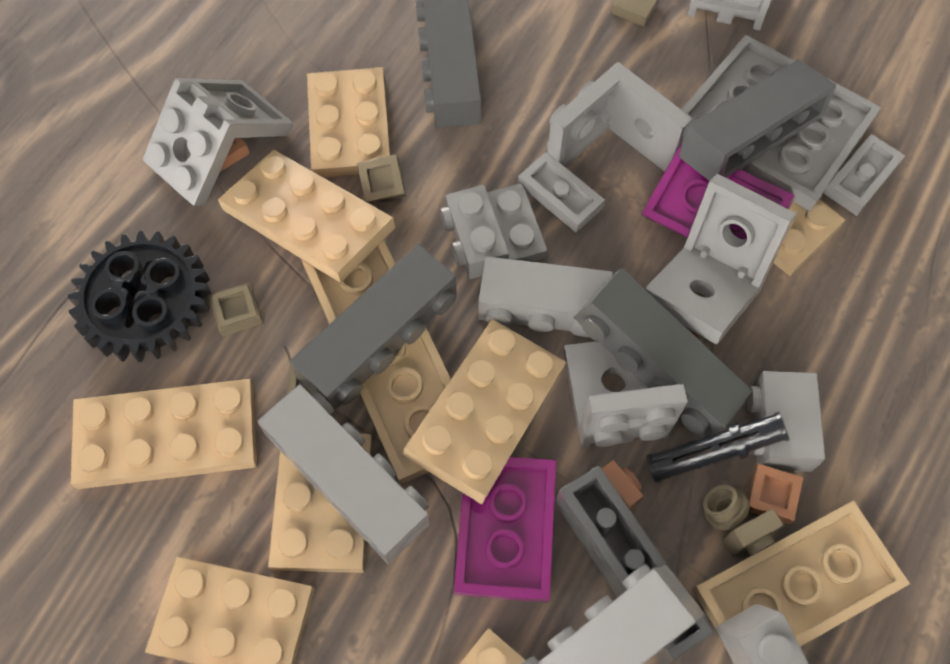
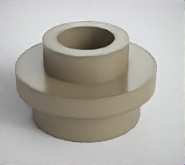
M719 485L711 489L705 496L703 501L704 515L709 524L715 529L729 530L744 521L750 509V502L742 490L730 485Z

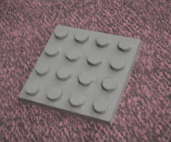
M745 35L681 110L693 119L696 117L701 118L713 111L721 102L733 99L743 93L751 84H758L768 78L778 68L783 69L795 61ZM833 82L836 84L835 90L823 117L741 169L794 194L795 199L793 202L809 211L812 210L881 109L880 106Z

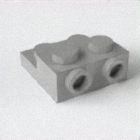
M522 183L487 192L485 186L481 185L445 195L446 207L440 208L442 223L446 232L453 231L456 242L451 243L454 259L458 267L465 266L469 280L483 275L485 256L529 262L547 258L548 250Z

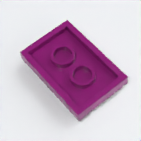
M681 142L642 215L688 238L710 181L679 157L683 143ZM741 169L727 178L787 209L790 208L795 199L794 194ZM729 224L734 236L740 239H747V234L741 226Z
M510 457L482 504L462 492L454 595L549 603L556 460Z

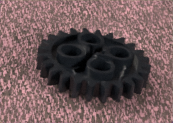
M139 231L136 241L131 242L126 234H122L121 245L115 247L110 241H106L105 247L107 252L102 255L96 251L91 252L93 259L96 261L93 265H79L85 277L73 278L71 280L78 292L68 294V299L75 306L69 310V314L77 322L74 327L82 336H85L84 339L92 348L97 347L106 357L114 352L118 359L124 362L131 352L138 362H142L145 352L150 350L156 359H159L162 346L167 345L174 352L177 350L174 339L178 336L188 341L192 339L187 331L188 326L201 327L203 325L196 313L209 312V307L203 299L208 298L212 294L206 284L210 281V278L203 268L204 265L199 256L194 255L188 244L181 246L175 236H171L165 242L161 233L156 231L151 240H148L144 232ZM132 270L130 274L122 277L125 272ZM174 276L169 282L161 284L165 278ZM119 307L114 314L108 315L109 311L113 308ZM162 313L157 320L148 322L149 318L153 315Z

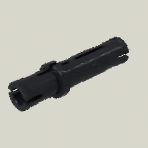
M780 412L743 425L734 422L728 424V430L689 441L655 454L646 455L654 481L660 482L663 479L700 469L738 455L741 459L750 457L749 452L784 440H790ZM760 433V434L757 435V436H754V437H751V438H748V439H745V440H740V439H744L745 437H748V436H751V435ZM733 441H737V442H734L733 444L726 445V446H723V447H722V445H724V444H727V443H730V442H733ZM711 448H712L711 451H708V452H705V453H702V454H699V455H696V456H693V457H690V458H686V459H683V460H680V461H677V462H676V460H678V459H681V458H684V457H687V456H690V455H693V454H696V453H699V452H702V451H705V450H708V449H711Z

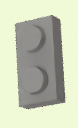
M871 134L833 178L823 194L857 216L899 166L905 155Z
M547 152L518 177V184L522 183L525 191L575 233L604 208L605 199Z

